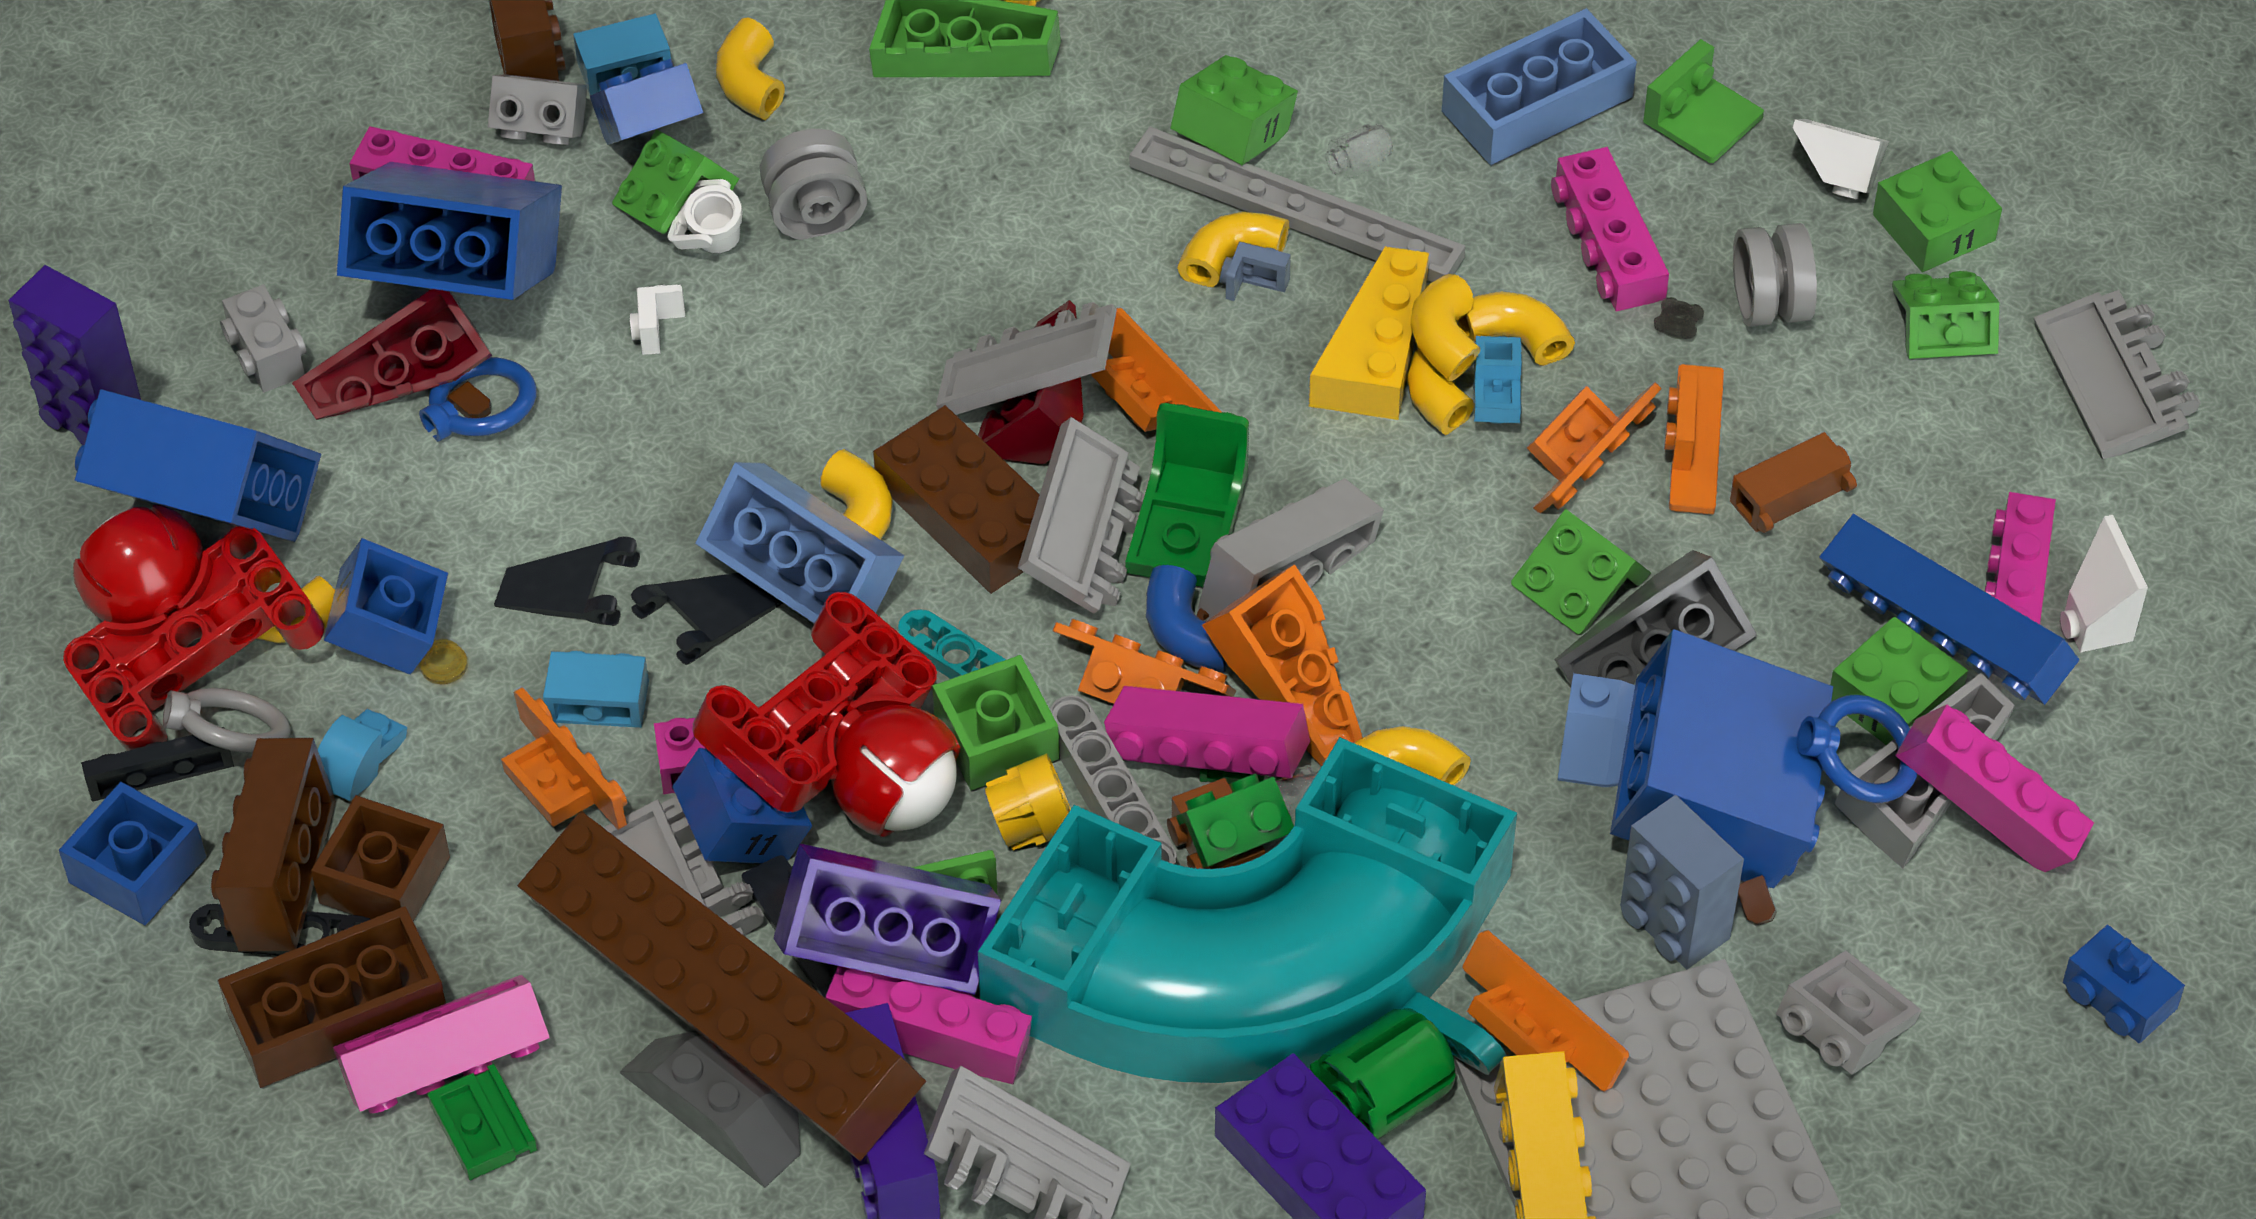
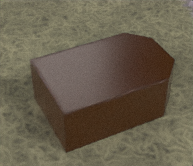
M468 381L447 396L448 401L454 405L456 410L467 418H483L491 414L490 399Z
M1761 875L1740 883L1738 895L1747 920L1757 925L1773 921L1777 910L1765 877Z

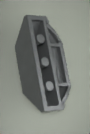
M696 1031L655 1039L620 1071V1074L764 1188L800 1156L799 1113Z

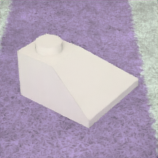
M1795 119L1793 129L1823 182L1834 185L1832 193L1858 199L1859 192L1870 193L1889 141L1808 119Z
M2113 515L2104 516L2069 591L2065 611H2062L2060 615L2061 628L2067 639L2074 638L2080 652L2132 642L2148 589Z

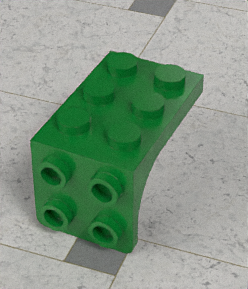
M1162 403L1159 405L1153 463L1125 560L1126 573L1150 577L1154 567L1174 565L1190 571L1197 579L1196 586L1204 587L1211 560V549L1219 538L1232 534L1248 477L1249 421L1246 418L1228 412L1220 413L1203 410L1183 404Z

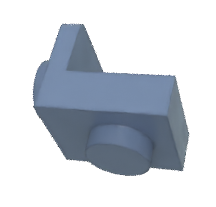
M1239 242L1233 258L1226 257L1221 270L1220 283L1226 284V299L1235 300L1242 282L1285 293L1290 281L1291 254L1280 252L1273 248H1264Z

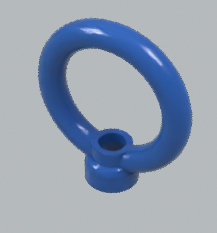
M490 357L456 381L433 387L429 395V406L421 409L419 416L424 428L428 432L436 429L437 435H434L433 438L437 442L450 436L452 432L464 436H486L499 433L519 423L530 412L536 400V383L531 373L522 365L508 359ZM476 376H502L512 380L518 386L519 393L514 403L504 411L488 417L467 418L459 416L454 405L447 401V396L457 385Z
M1847 695L1830 702L1822 710L1818 718L1807 716L1802 721L1797 735V749L1799 753L1818 757L1826 775L1848 795L1866 802L1885 803L1900 798L1914 784L1918 774L1901 760L1899 770L1893 779L1885 783H1870L1852 774L1844 766L1836 753L1840 744V730L1835 726L1839 720L1851 714L1866 715L1881 723L1894 738L1898 749L1900 748L1910 727L1899 713L1884 702L1864 695Z

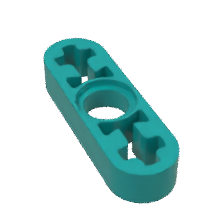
M922 609L913 610L906 613L899 621V634L923 653L935 665L937 671L950 679L978 670L976 667L978 661H980L981 669L1006 660L930 611ZM924 627L928 628V636L922 633L917 634L915 637L912 636V628L918 631ZM932 640L936 642L934 649L932 646ZM960 649L969 654L966 661L958 664L947 662L943 656L948 651Z
M1417 992L1401 1008H1411L1424 1015L1427 1020L1433 1022L1447 1039L1452 1055L1484 1074L1488 1075L1502 1061V1058L1506 1056L1501 1045L1483 1028L1420 992Z

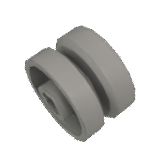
M812 128L797 131L778 140L765 152L759 165L760 177L765 194L769 199V208L773 221L783 234L794 239L803 240L843 232L861 218L867 205L866 189L862 176L858 172L853 148L844 136L826 129Z
M1802 223L1777 225L1772 237L1762 227L1738 229L1733 244V276L1735 292L1744 324L1748 327L1771 325L1778 312L1782 319L1788 323L1811 321L1816 307L1817 280L1813 247L1805 225Z

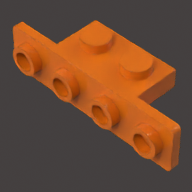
M1116 308L1117 312L1108 351L1113 359H1107L1105 370L1092 373L1091 376L1105 389L1106 394L1125 410L1138 427L1142 428L1144 432L1156 430L1157 411L1162 403L1183 404L1192 408L1222 413L1122 308Z
M1681 364L1678 368L1677 388L1669 387L1667 414L1675 415V422H1667L1664 450H1673L1669 509L1671 511L1701 514L1715 513L1724 370L1722 368Z
M1656 382L1638 395L1618 417L1588 386L1583 388L1527 447L1545 468L1558 479V482L1533 508L1537 512L1542 513L1552 504L1558 510L1563 507L1578 491L1573 486L1574 482L1579 477L1586 481L1603 465L1604 461L1599 457L1602 452L1607 449L1612 453L1629 437L1630 433L1625 429L1629 423L1633 421L1638 425L1656 408V405L1651 400L1662 388Z
M1071 619L1069 627L1057 622L1054 625L1053 632L1060 636L1093 647L1078 691L1114 704L1124 686L1181 691L1184 681L1224 696L1234 697L1236 693L1234 688L1225 684L1227 675L1201 666L1198 674L1181 668L1184 660L1160 650L1157 651L1155 658L1138 652L1141 646L1140 643L1116 634L1112 642L1096 637L1098 628L1075 619Z
M523 687L514 691L520 719L536 740L501 759L504 772L553 827L593 804L598 807L617 830L625 827L627 823L623 807L627 805V799L619 784L615 780L608 782L603 777L593 755L589 752L583 754L577 748V743L572 733L565 725L560 727L556 725L547 705L542 699L534 700Z
M1486 930L1479 933L1463 964V970L1485 988L1487 992L1475 996L1467 1012L1482 1025L1486 1032L1500 1040L1514 1054L1528 1055L1564 1051L1565 1061L1571 1063L1600 1090L1606 1091L1612 1088L1629 1057L1628 1050L1490 931Z

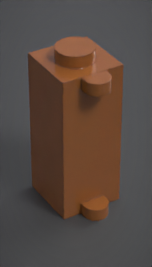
M1823 432L1734 475L1730 502L1755 532L1761 531L1765 533L1772 530L1775 523L1842 490L1849 492L1855 489L1857 482L1850 472L1851 461L1845 449L1836 445Z

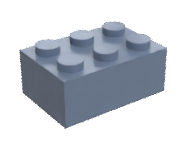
M1674 795L1631 825L1620 903L1622 914L1632 927L1636 929L1643 927L1654 938L1655 945L1664 958L1669 961L1676 959L1687 970L1730 939L1744 858L1677 795Z

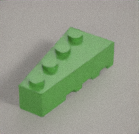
M886 0L869 48L873 77L1050 76L1061 43L1058 11L1000 0Z

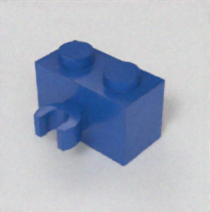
M2108 924L2069 958L2062 982L2066 985L2068 993L2076 1002L2081 1005L2090 1004L2105 1016L2108 1026L2115 1033L2121 1036L2129 1035L2139 1044L2178 1009L2185 984L2156 963L2148 953L2142 952L2131 943L2130 939L2123 937Z

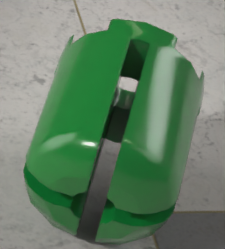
M1411 1008L1391 1010L1310 1064V1070L1377 1139L1388 1134L1444 1097L1451 1090L1456 1077L1455 1062L1447 1039L1433 1022L1427 1020L1424 1015Z

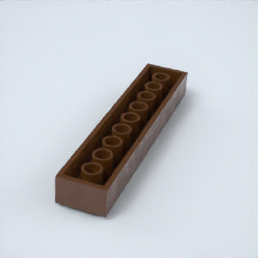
M582 811L577 814L517 885L545 912L859 1161L864 1158L926 1083V1080L894 1050Z

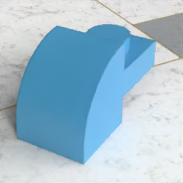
M1476 336L1475 343L1480 347V353L1474 361V422H1490L1494 424L1520 423L1521 338Z
M366 709L354 720L341 715L329 728L318 748L333 794L351 801L355 795H359L370 786L378 775L379 763L397 750L406 739L407 726L369 709Z

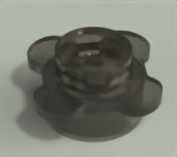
M1673 297L1665 298L1661 302L1662 312L1660 316L1654 319V328L1675 339H1691L1697 334V321L1704 317L1703 308L1698 304L1690 305Z

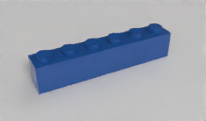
M1852 514L1819 556L1831 572L1827 578L1836 587L1847 594H1850L1855 589L1863 594L1861 599L1876 612L1884 615L1889 610L1897 615V619L1918 634L1924 631L1932 636L1930 641L1947 655L1954 657L1958 652L1967 658L1965 662L1978 674L1982 673L1987 679L1992 674L2003 680L2001 682L2003 687L2021 700H2025L2029 695L2045 705L2079 662L2077 655L2062 637L1855 514Z

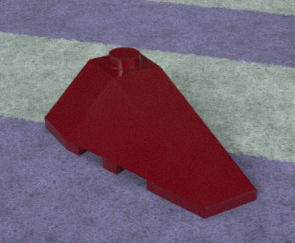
M431 289L292 384L315 419L318 420L456 381L493 355L452 292Z
M1070 300L1039 320L1034 328L1049 323L1052 327L1055 326L1058 313L1068 309L1074 313L1077 319L1076 306ZM1081 377L1007 399L1000 414L995 410L987 412L978 436L1002 459L1045 464L1051 459L1061 424L1070 417L1082 423L1084 413Z

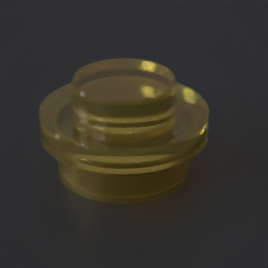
M448 639L435 640L433 646L420 662V669L424 678L440 685L450 684L460 679L465 674L468 666L464 650Z

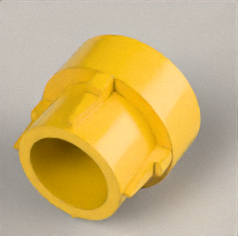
M1044 754L1006 769V775L986 782L987 788H985V792L995 821L1008 847L1011 846L1012 851L1034 842L1036 846L1049 842L1071 810L1049 755Z

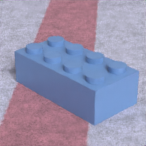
M1586 8L1444 75L1441 111L1491 166L1632 98L1637 61Z
M734 463L695 543L814 624L827 598L836 592H846L856 596L876 613L904 558L903 554L764 463Z

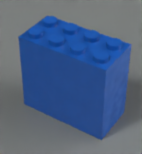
M389 162L343 186L337 276L514 300L554 272L562 185Z
M100 389L98 399L93 401L88 412V424L90 427L85 445L79 448L75 458V470L77 473L74 481L226 524L249 529L255 528L260 533L293 542L296 541L301 530L321 453L256 430Z
M1673 629L1636 679L1610 834L1629 841L1631 825L1674 795H1677L1744 858L1740 880L1748 881L1763 875L1768 888H1775L1785 875H1792L1797 866L1798 859L1804 852L1810 853L1813 850L1819 836L1820 827L1814 824L1816 812L1825 794V786L1820 784L1823 768L1818 757L1799 753L1797 749V735L1802 721L1807 716L1818 718L1822 710L1831 702L1833 686Z

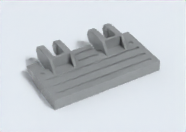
M2119 290L2103 296L2097 292L2034 317L2035 326L2102 459L2123 455L2189 429V423L2185 416H2190V414L2198 410L2199 404H2201L2198 396H2195L2193 392L2174 396L2187 389L2188 383H2190L2187 375L2182 371H2176L2161 376V370L2150 349H2155V347L2163 343L2166 335L2158 325L2144 328L2149 323H2152L2155 316L2154 312L2147 304L2127 309L2126 302Z
M1091 302L1083 305L1079 319H1076L1074 313L1068 309L1058 313V318L1053 327L1049 323L1020 332L1015 326L1004 330L999 344H997L991 334L979 337L976 351L968 348L955 352L953 358L947 359L936 407L940 409L946 405L955 415L1105 370L1117 312L1115 306L1110 304L1099 308L1097 304Z
M1070 417L1060 426L1018 568L1095 614L1099 611L1101 604L1117 605L1121 592L1118 591L1119 588H1116L1115 585L1112 586L1111 583L1123 584L1127 569H1125L1122 563H1118L1111 556L1116 553L1121 532L1134 533L1138 516L1131 513V511L1140 512L1145 494L1132 486L1137 480L1140 466L1127 459L1129 452Z
M677 796L663 803H660L657 799L626 815L627 825L619 830L612 823L603 827L719 917L728 915L722 919L744 936L750 933L751 930H756L757 927L764 923V915L761 908L752 905L742 908L741 911H736L741 906L750 903V900H753V891L750 884L737 882L734 885L732 884L731 887H723L712 861L704 860Z
M959 1066L951 1072L926 1137L929 1141L924 1151L925 1155L941 1164L947 1161L950 1152L954 1153L944 1180V1185L958 1190L966 1181L973 1164L981 1170L972 1192V1201L985 1206L992 1195L995 1194L1026 1213L1033 1211L1036 1201H1038L1040 1204L1034 1219H1056L1059 1214L1067 1219H1111L1131 1164L963 1066Z

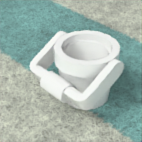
M723 179L700 180L696 183L673 220L668 233V239L678 249L702 248L711 253H722L736 246L740 238V224L742 223L743 211L738 196L730 189L731 184ZM689 229L693 234L685 235V232Z

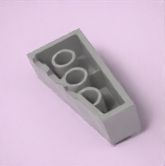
M1344 478L1328 487L1319 488L1314 494L1296 503L1287 504L1278 512L1263 519L1253 521L1249 526L1231 535L1222 536L1215 542L1210 552L1211 560L1198 610L1202 608L1209 614V617L1206 619L1208 621L1240 597L1294 564L1312 589V586L1320 578L1323 570L1331 575L1375 542L1384 509Z
M1980 673L1933 710L1948 704L1953 709L1964 713L1969 718L1970 723L1986 736L1997 741L2003 733L2015 705L1990 680ZM1892 740L1851 773L1861 780L1870 783H1885L1893 779L1900 766V759L1895 756L1899 750L1895 740ZM1918 774L1912 787L1903 796L1885 803L1866 802L1854 798L1840 789L1834 804L1878 848L1903 869L1952 801Z

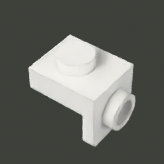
M658 285L637 288L638 313L630 314L632 340H641L642 355L660 353L658 319L685 317L681 285Z

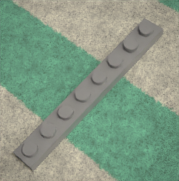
M1150 126L1129 155L1131 168L1247 212L1269 214L1288 219L1289 228L1375 261H1377L1385 246L1429 253L1427 280L1430 282L1437 280L1443 275L1454 274L1465 258V245L1251 164L1245 163L1241 165L1211 149Z

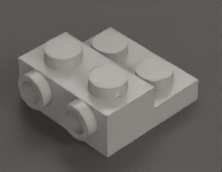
M1845 950L1791 983L1776 1014L1782 1019L1784 1028L1790 1034L1795 1036L1802 1035L1817 1046L1826 1063L1831 1066H1841L1850 1074H1854L1880 1057L1888 1041L1915 1025L1922 1010Z

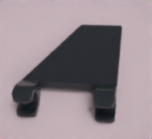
M618 537L606 542L508 567L494 606L548 616L585 619L592 623L616 626L621 617L620 611L616 610L617 599L612 595L593 597L604 561L612 565L631 568L638 565L640 554L635 552L637 547L636 540L631 537Z
M740 573L642 585L634 589L631 594L632 600L636 603L631 609L638 618L643 619L668 602L695 629L682 633L676 639V644L681 649L676 653V656L685 665L694 662L706 654L713 646L740 632L783 604L782 601Z

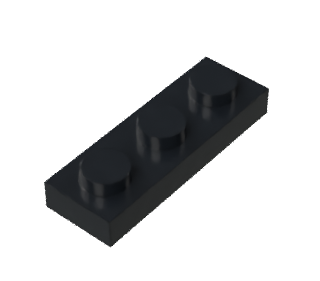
M193 734L165 742H153L141 748L116 754H105L96 759L81 762L92 802L105 799L120 782L138 791L234 767L230 750L206 743Z

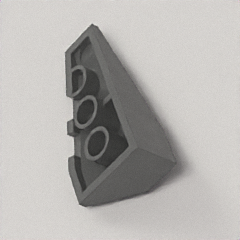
M1692 550L1654 575L1554 660L1570 687L1572 685L1573 673L1622 680L1634 684L1637 674L1642 672L1673 629L1733 651L1757 636V633L1711 556Z

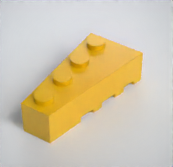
M1384 247L1310 374L1309 407L1395 420L1399 419L1415 344V338L1410 325L1412 308L1416 298L1427 287L1429 253Z
M1564 1051L1503 1057L1494 1084L1496 1103H1502L1500 1128L1503 1143L1513 1142L1514 1149L1508 1152V1175L1512 1190L1520 1191L1521 1199L1515 1200L1516 1219H1596L1595 1216H1587L1585 1197H1591L1592 1195L1591 1175L1588 1166H1580L1578 1148H1582L1585 1145L1584 1126L1581 1116L1573 1117L1571 1099L1578 1096L1575 1068H1566Z

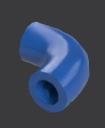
M1174 565L1154 567L1146 592V619L1157 643L1169 654L1183 659V663L1197 668L1204 666L1225 673L1227 663L1202 626L1206 621L1199 619L1192 610V599L1197 583L1195 575L1184 568Z

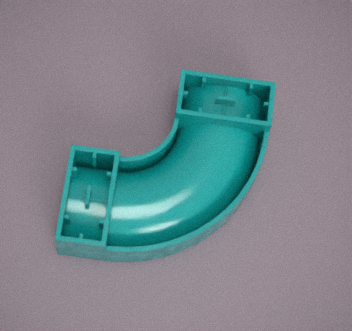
M1339 737L1295 809V826L1290 833L1269 852L1237 866L1197 869L1172 864L1162 860L1161 842L1073 805L978 951L980 1000L995 1005H1011L1022 1013L1031 1015L1032 1022L1029 1036L1102 1067L1141 1077L1197 1083L1249 1081L1257 1079L1292 1053L1310 1068V1064L1318 1060L1324 1053L1391 1010L1401 1009L1417 992L1430 998L1451 975L1470 947L1511 876L1517 812Z

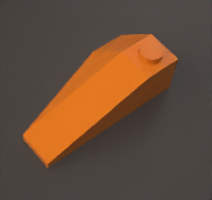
M1294 564L1228 605L1202 624L1227 665L1260 700L1303 704L1310 743L1306 750L1322 766L1339 737L1352 743L1363 737L1350 695L1342 690L1334 664L1339 661L1335 648H1329L1321 624L1326 619L1321 604Z

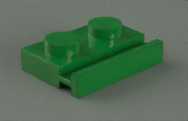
M495 1064L487 1066L488 1071L477 1076L471 1073L427 1093L429 1104L469 1180L515 1161L516 1155L527 1150L530 1153L537 1151L535 1139Z

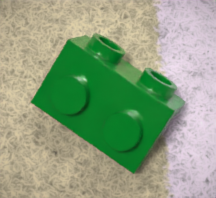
M1255 773L1229 784L1232 793L1215 799L1213 791L1185 801L1188 811L1177 815L1176 818L1179 825L1186 823L1203 868L1290 833L1294 824L1275 777L1260 782Z

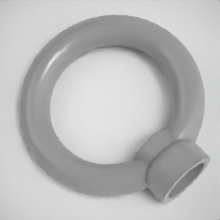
M205 688L186 694L170 690L165 702L163 728L171 730H182L185 728L200 740L223 749L253 753L257 738H289L291 729L288 719L279 709L259 697L241 691L224 688ZM204 707H223L242 711L265 722L271 731L262 734L230 731L203 719L200 716V710Z

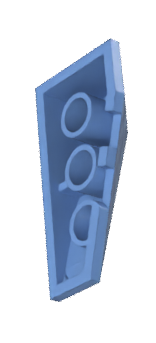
M1573 673L1558 781L1599 787L1618 786L1635 685L1622 680Z

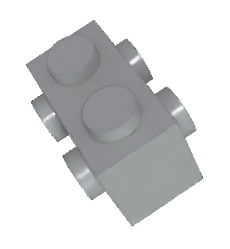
M505 74L493 75L488 128L501 129L500 137L526 140L527 132L543 134L542 142L569 145V137H581L583 132L588 84ZM557 109H559V111H560V116H559V117H558V114H557Z
M263 284L222 300L226 319L221 320L220 325L225 339L230 346L237 345L239 349L237 356L245 375H253L263 393L295 381L304 375L301 355L307 353L306 347L298 329L290 330L288 328L289 317L280 298L273 300Z

